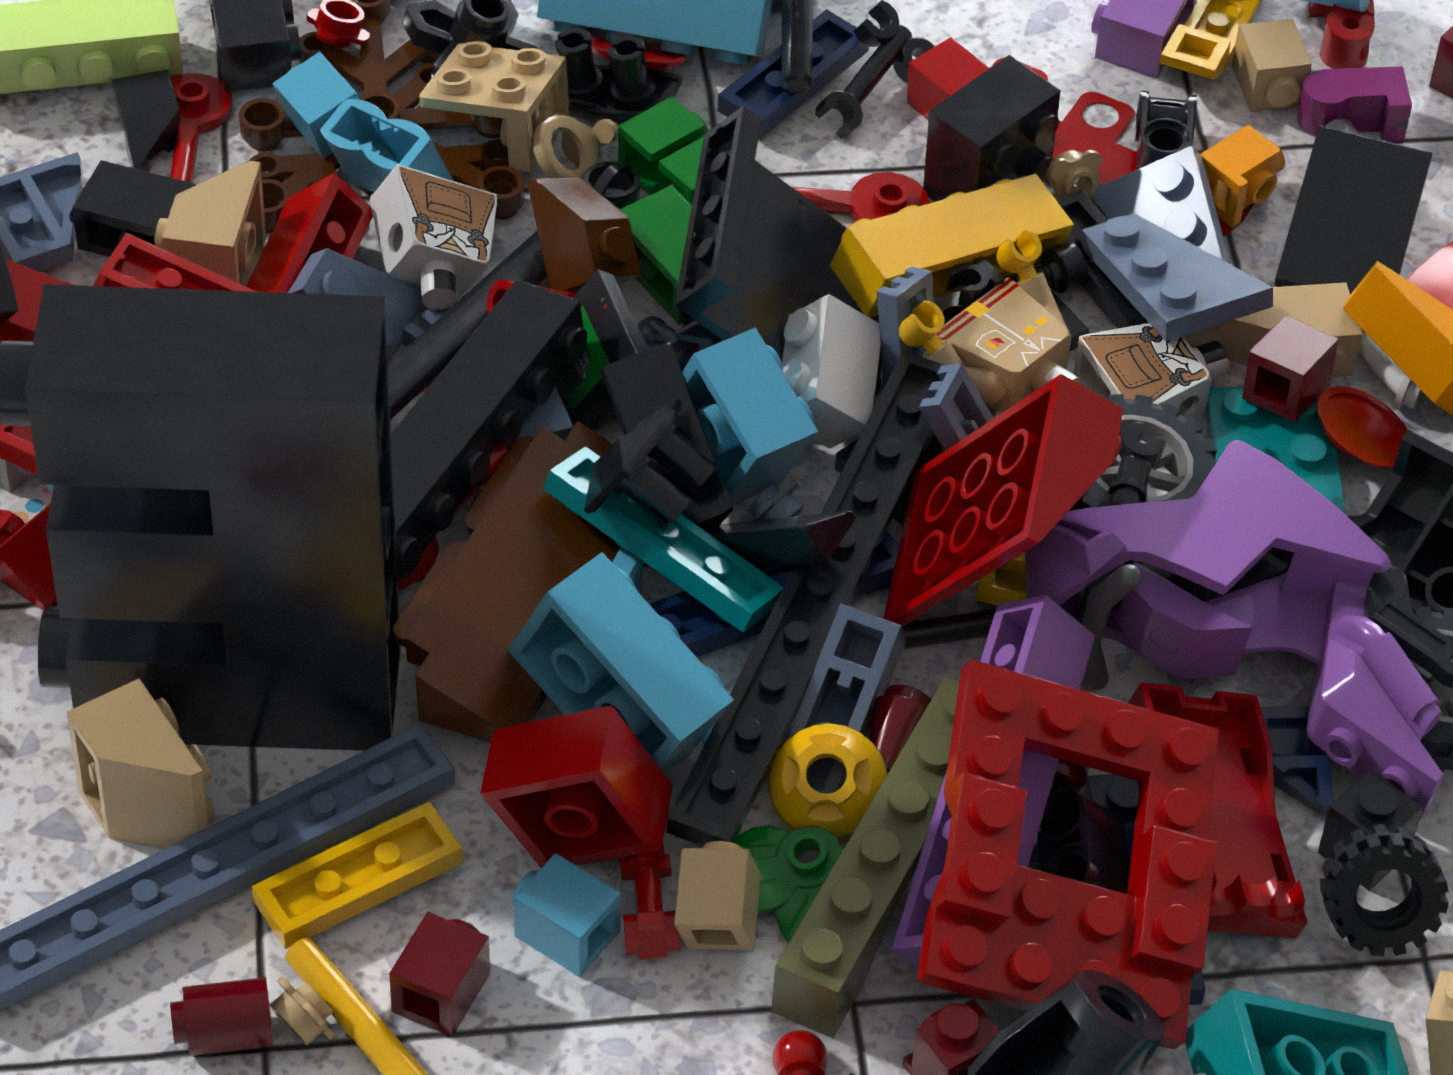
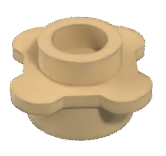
M1069 150L1056 156L1047 170V181L1054 189L1053 197L1059 199L1082 190L1092 202L1095 201L1092 195L1097 190V187L1103 185L1099 180V168L1103 163L1101 155L1094 150H1087L1084 153L1077 150Z
M281 976L277 983L283 988L284 992L269 1005L271 1009L306 1046L320 1033L331 1041L335 1034L329 1029L325 1019L333 1013L332 1009L307 982H304L295 990Z

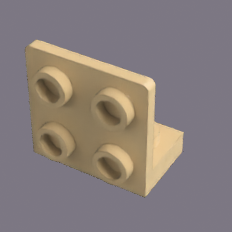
M481 41L458 44L419 94L420 107L503 118L500 138L502 145L508 147L509 167L517 171L532 172L537 165L533 151V134L536 126L552 115L570 116L566 57L545 54L542 50L535 48L521 50L495 48ZM555 130L553 132L552 142L560 130Z

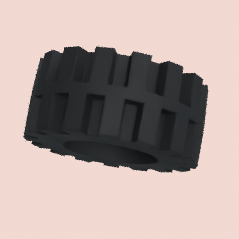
M1384 824L1373 825V834L1367 836L1364 835L1361 828L1351 832L1350 834L1354 841L1346 845L1340 840L1333 847L1335 858L1330 859L1326 857L1322 866L1325 878L1320 879L1323 903L1336 932L1342 939L1346 937L1351 947L1360 952L1367 946L1373 956L1384 957L1385 948H1392L1395 956L1406 954L1405 944L1411 941L1419 948L1428 942L1424 935L1427 929L1434 933L1438 931L1442 925L1439 913H1447L1449 904L1445 892H1449L1447 882L1435 855L1418 835L1412 838L1407 829L1398 826L1395 827L1393 833L1388 832ZM1395 869L1406 873L1411 878V889L1408 896L1393 908L1384 911H1371L1363 908L1357 902L1359 886L1368 876L1376 872Z

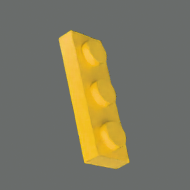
M429 801L252 885L253 902L286 950L302 938H311L463 864V848Z

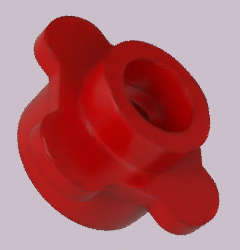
M323 0L319 9H310L307 13V21L314 24L317 29V39L329 46L345 48L350 46L351 42L357 45H364L369 41V32L362 29L364 11L359 5L350 0Z

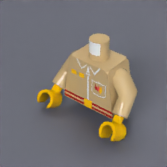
M1024 230L1017 236V246L1022 255L1018 253L1010 238L1000 245L997 252L998 264L1009 273H1017L1020 281L1016 283L1007 277L1004 283L995 286L946 324H944V316L941 309L931 301H923L912 310V314L904 319L899 327V336L905 344L912 347L923 346L926 350L923 354L924 358L944 365L962 363L986 406L1002 413L1060 374L1081 384L1080 378L1067 370L1071 343L1069 330L1043 272L1036 273L1032 264L1040 256L1042 244L1039 237L1031 230Z

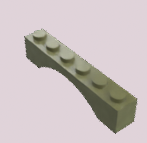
M945 675L775 966L771 1012L828 1037H835L863 987L889 922L917 868L947 770L959 680Z

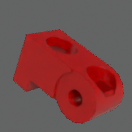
M1370 0L1365 12L1344 9L1335 4L1328 6L1308 2L1309 16L1324 17L1325 30L1320 49L1321 60L1332 69L1363 68L1367 63L1369 42L1375 28L1374 1Z

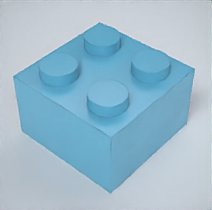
M756 327L694 353L682 371L732 505L763 492L772 484L774 486L781 484L819 431L814 425V417L809 405L804 399L797 397L785 377L782 362L777 352L771 346L765 344Z

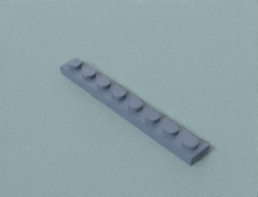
M420 723L1 929L0 1011L455 784L454 766Z

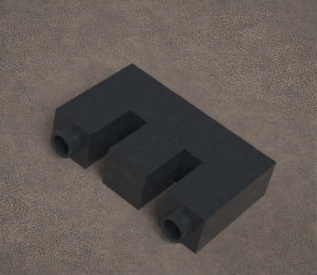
M44 284L34 341H2L0 344V425L31 427L39 484L54 485L46 532L58 609H44L41 617L38 637V675L41 687L70 688L73 708H76L134 680L140 679L154 700L163 698L168 703L179 727L178 735L185 745L194 743L195 745L365 751L393 737L401 645L396 643L393 632L394 625L399 619L385 297Z

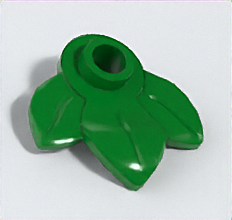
M771 825L754 827L737 836L734 844L739 845L742 849H749L761 873L758 915L775 912L780 931L785 941L789 944L841 855L842 848L834 834L817 826L798 828L791 833ZM816 849L820 851L819 856L813 862L802 863L798 861V857L808 850Z

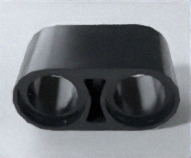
M1066 786L1052 792L1048 796L1037 834L1041 871L1127 894L1130 869L1125 829L1122 820L1076 788Z

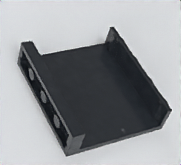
M743 105L704 134L674 306L722 340L729 339L756 327L765 344L771 346L777 352L782 362L785 345V325L788 321V316L798 309L830 294L863 314V312L830 267L846 227L755 160L762 118ZM878 315L871 317L872 320L879 323ZM880 345V354H879V362H878V371H877V379H876L875 396L878 394L879 389H880V386H881V378H880V376H881V368H882L881 345Z

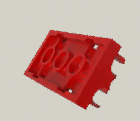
M1141 682L1127 702L1128 704L1219 729L1207 840L1217 842L1208 931L1296 939L1308 924L1303 909L1305 897L1300 880L1295 881L1276 816L1272 745L1257 695L1216 691L1212 698L1184 696L1183 689L1180 686Z

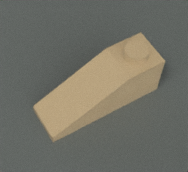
M1345 282L1273 287V307L1183 337L1191 348L1214 340L1218 341L1222 345L1228 361L1247 366L1249 351L1286 315L1339 339L1332 377L1353 375L1362 332L1357 323L1342 309L1344 302L1350 296L1347 283Z

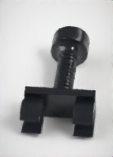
M1064 242L1043 251L1040 265L1034 266L1036 273L1043 272L1049 287L1054 292L1060 294L1083 286L1088 277L1085 258L1080 249L1071 242ZM984 256L974 259L973 264L961 263L951 269L946 292L955 289L959 285L968 286L961 288L958 301L960 306L948 307L943 311L944 324L995 286L1004 283V280L1007 278H1003ZM1017 273L1008 277L1016 283L1020 281Z

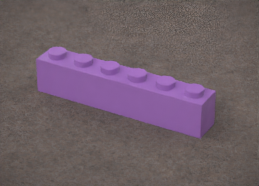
M1047 595L997 605L980 662L1080 690L1095 635ZM1028 750L1023 751L1019 788L1027 790L1017 865L1024 867L1029 865L1059 762L1057 758ZM946 774L891 949L917 970L919 969L926 914L945 866L951 823V813L943 795Z

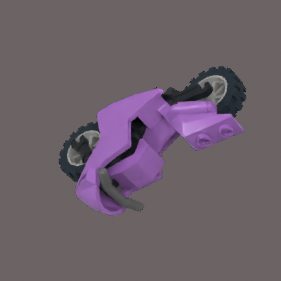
M1123 394L1107 395L1106 399L1124 408L1119 430L1122 443L1118 456L1040 543L1025 551L1026 598L1041 595L1049 596L1095 635L1086 672L1083 677L1086 686L1096 691L1103 689L1108 683L1109 675L1101 646L1102 637L1119 641L1165 672L1191 685L1198 678L1235 675L1244 653L1271 651L1297 653L1315 663L1306 728L1308 738L1325 751L1334 762L1347 767L1360 777L1369 769H1373L1423 806L1421 820L1429 810L1443 779L1444 771L1453 770V609L1443 607L1440 613L1431 612L1430 607H1420L1412 611L1406 575L1400 570L1390 568L1389 557L1383 551L1385 544L1376 538L1371 540L1336 505L1277 459L1242 441L1234 440L1227 445L1218 461H1214L1217 449L1211 438L1205 439L1202 435L1203 427L1192 417L1186 420L1180 415L1181 409L1167 402L1163 407L1152 403V397L1136 395L1135 400L1124 399ZM1164 466L1171 474L1157 471L1156 469ZM1153 488L1164 490L1168 493L1157 496Z

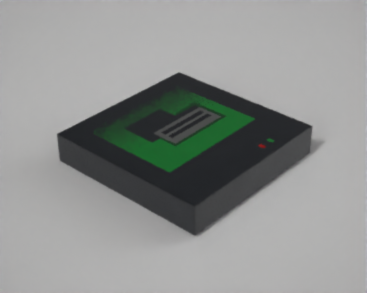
M599 269L573 297V299L580 301L583 326L587 332L585 351L580 360L575 364H570L555 383L573 427L579 421L591 430L613 406L600 373L602 367L648 349L614 275Z

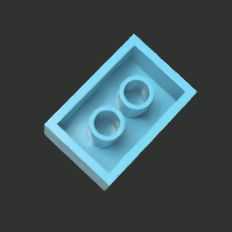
M603 552L545 594L507 650L564 715L612 705L664 774L668 773L693 752L734 701L732 696L724 689L720 677L711 668L704 666L681 641L679 633L673 624L656 613L637 591L631 577L622 569L616 568Z

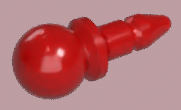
M795 1030L785 1034L778 1040L773 1050L772 1061L777 1075H826L825 1069L828 1055L824 1043L818 1036L805 1030Z

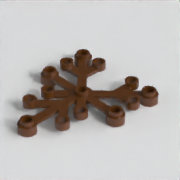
M350 0L363 9L362 29L370 34L368 43L360 45L361 60L341 48L332 47L321 42L316 37L317 32H309L300 37L301 60L299 61L301 64L318 52H321L341 76L364 89V95L359 97V100H364L377 106L382 110L387 119L407 120L419 125L424 130L474 127L483 137H500L503 118L414 108L420 103L419 94L431 80L434 64L419 67L411 81L393 95L387 93V87L418 62L434 63L440 56V54L413 45L411 40H409L384 59L381 24L390 13V0ZM267 98L254 99L245 103L239 111L241 137L255 150L269 151L276 148L283 138L304 137L287 118L283 106L275 100ZM491 140L483 145L442 147L432 141L455 182L497 194L495 219H508L514 216L524 203V178L519 171L509 167L508 147L503 146L501 140ZM260 153L249 160L260 162L261 172L269 171V173H261L266 233H272L288 197L332 173L336 174V170L341 165L334 153L324 159L319 153L287 156Z

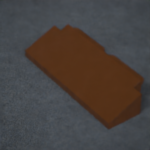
M579 421L576 422L565 440L541 426L535 437H520L510 446L508 452L465 516V529L471 536L467 542H452L443 549L393 628L394 639L396 643L406 647L407 662L421 666L415 675L419 721L491 743L494 729L532 721L547 697L542 688L507 650L549 590L601 552L613 562L621 548L612 538L581 516L568 510L563 503L543 490L549 471L586 446L601 457L613 444Z

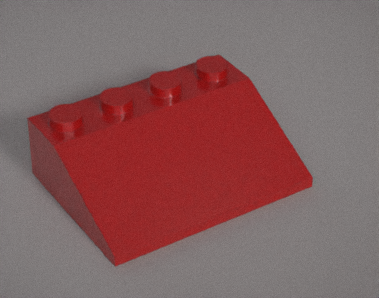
M1060 374L917 469L883 619L903 627L1040 543L1115 461L1122 443L1119 430L1124 408Z

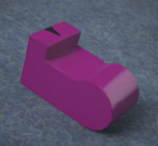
M1403 66L1323 69L1310 73L1303 82L1297 113L1299 126L1307 133L1316 136L1319 126L1325 127L1329 122L1336 119H1347L1355 125L1358 132H1379L1382 141L1390 143L1404 142L1412 102Z

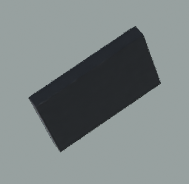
M1319 126L1275 277L1274 287L1346 282L1351 294L1377 261L1400 275L1433 153Z

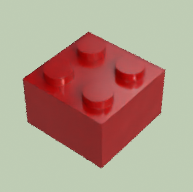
M611 705L494 729L480 794L539 867L542 868L555 853L577 866L662 850L673 785Z

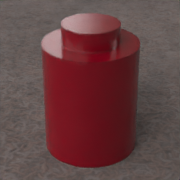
M266 977L182 987L184 1001L170 1002L174 1044L188 1043L190 1056L274 1046Z

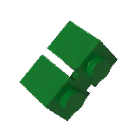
M671 96L618 126V162L627 164L637 171L640 176V187L647 194L652 195L674 183L673 187L688 203H692L704 134L709 131L708 127L697 113L690 112Z

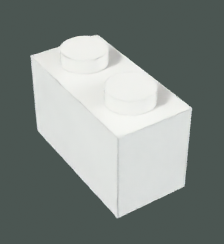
M827 294L788 316L784 329L785 345L782 366L783 373L797 397L804 399L813 413L814 425L819 431L813 440L830 449L862 433L873 411L881 341L879 323L832 295Z

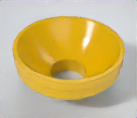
M837 724L814 725L800 730L779 749L772 763L769 776L770 799L777 816L790 831L806 826H817L830 831L835 835L839 843H844L851 838L885 780L888 770L881 753L860 732ZM834 758L845 766L847 771L846 781L836 792L828 794L819 793L808 784V770L818 759Z

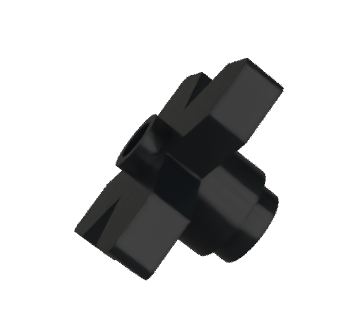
M436 0L412 3L407 5L402 20V25L413 45L440 54L439 58L435 61L431 79L458 44L481 41L495 48L510 50L538 49L537 46L509 36L514 31L519 16L511 0H462L458 4L456 11Z

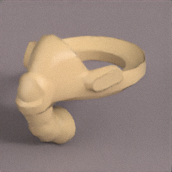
M552 115L536 126L533 134V151L537 163L548 178L580 177L583 179V174L587 168L597 163L601 147L616 140L618 125L609 119H603L598 121L594 127H589L567 115ZM555 130L563 131L561 142L563 152L570 162L578 166L577 170L565 168L556 158L552 148V135Z

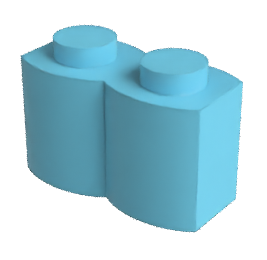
M344 99L320 129L347 177L361 188L376 191L397 164L454 181L429 135L423 128L407 120L387 119L381 109L367 101Z

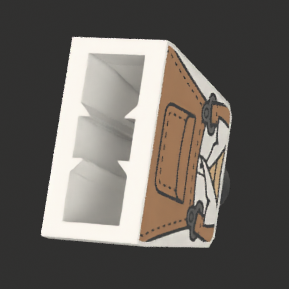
M397 164L370 197V207L386 272L390 276L404 282L421 286L422 303L427 308L433 310L451 308L457 303L458 296L466 293L486 269L490 261L497 194Z
M1150 323L1079 336L1074 375L1080 378L1082 386L1104 398L1107 395L1123 394L1124 399L1135 400L1136 395L1152 397V403L1163 407L1166 402L1181 409L1180 415L1186 420L1192 417L1198 421L1206 412L1211 379L1227 374L1228 359L1222 345L1218 341L1214 340L1191 348L1184 337L1166 342Z

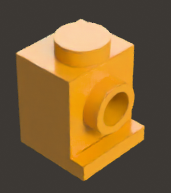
M1249 124L1201 153L1217 216L1232 228L1241 222L1244 208L1252 203L1259 204L1270 196L1277 184L1276 174L1285 167V158L1281 149Z

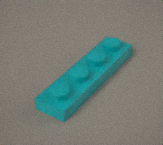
M586 446L549 471L543 486L544 491L563 503L568 510L581 516L612 538L621 548L630 551L661 573L670 583L682 588L714 611L722 620L732 624L744 633L772 611L784 587L680 514L666 530H663L657 521L624 492L617 496L613 491H611L595 513H586L584 507L592 466L600 458V456Z

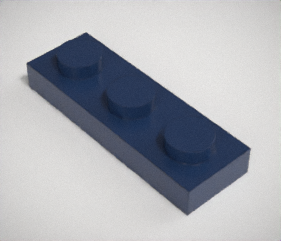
M826 9L813 19L812 89L804 95L798 92L788 94L781 87L782 45H780L718 94L717 111L728 117L745 105L762 118L759 137L761 138L869 51V46L860 42L853 31L856 26Z

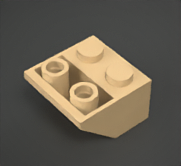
M140 679L67 711L78 790L109 838L166 849L208 828L209 822L215 820V812L205 792L204 785L205 782L211 779V774L202 752L194 743L188 746L184 744L178 735L179 727L168 703L163 698L154 700Z

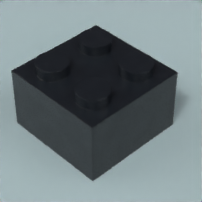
M1008 55L929 111L923 188L927 191L928 197L937 202L956 192L969 193L990 187L1003 179L1015 180L1037 174L1044 183L1047 179L1048 167L1053 161L1055 135L1059 125L1058 109L1061 90L1011 55Z

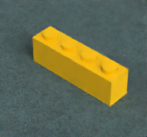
M1037 174L1015 180L1003 179L990 187L969 193L956 192L944 200L919 207L917 205H910L894 214L873 220L865 218L854 222L843 232L841 242L830 267L863 314L871 318L878 315L877 291L883 286L891 288V281L897 276L905 278V270L911 266L932 271L933 299L961 291V288L968 286L959 285L955 289L946 292L951 269L961 263L973 264L974 259L984 256L1003 278L1013 274L1005 271L998 264L997 252L1000 245L1010 238L1018 253L1022 255L1017 246V236L1024 230L1033 231L1041 241V254L1032 262L1033 266L1040 265L1043 251L1064 243L1074 223Z

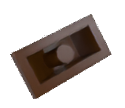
M580 177L536 178L527 182L550 288L578 293L597 269L613 274L618 285L641 276L629 217Z

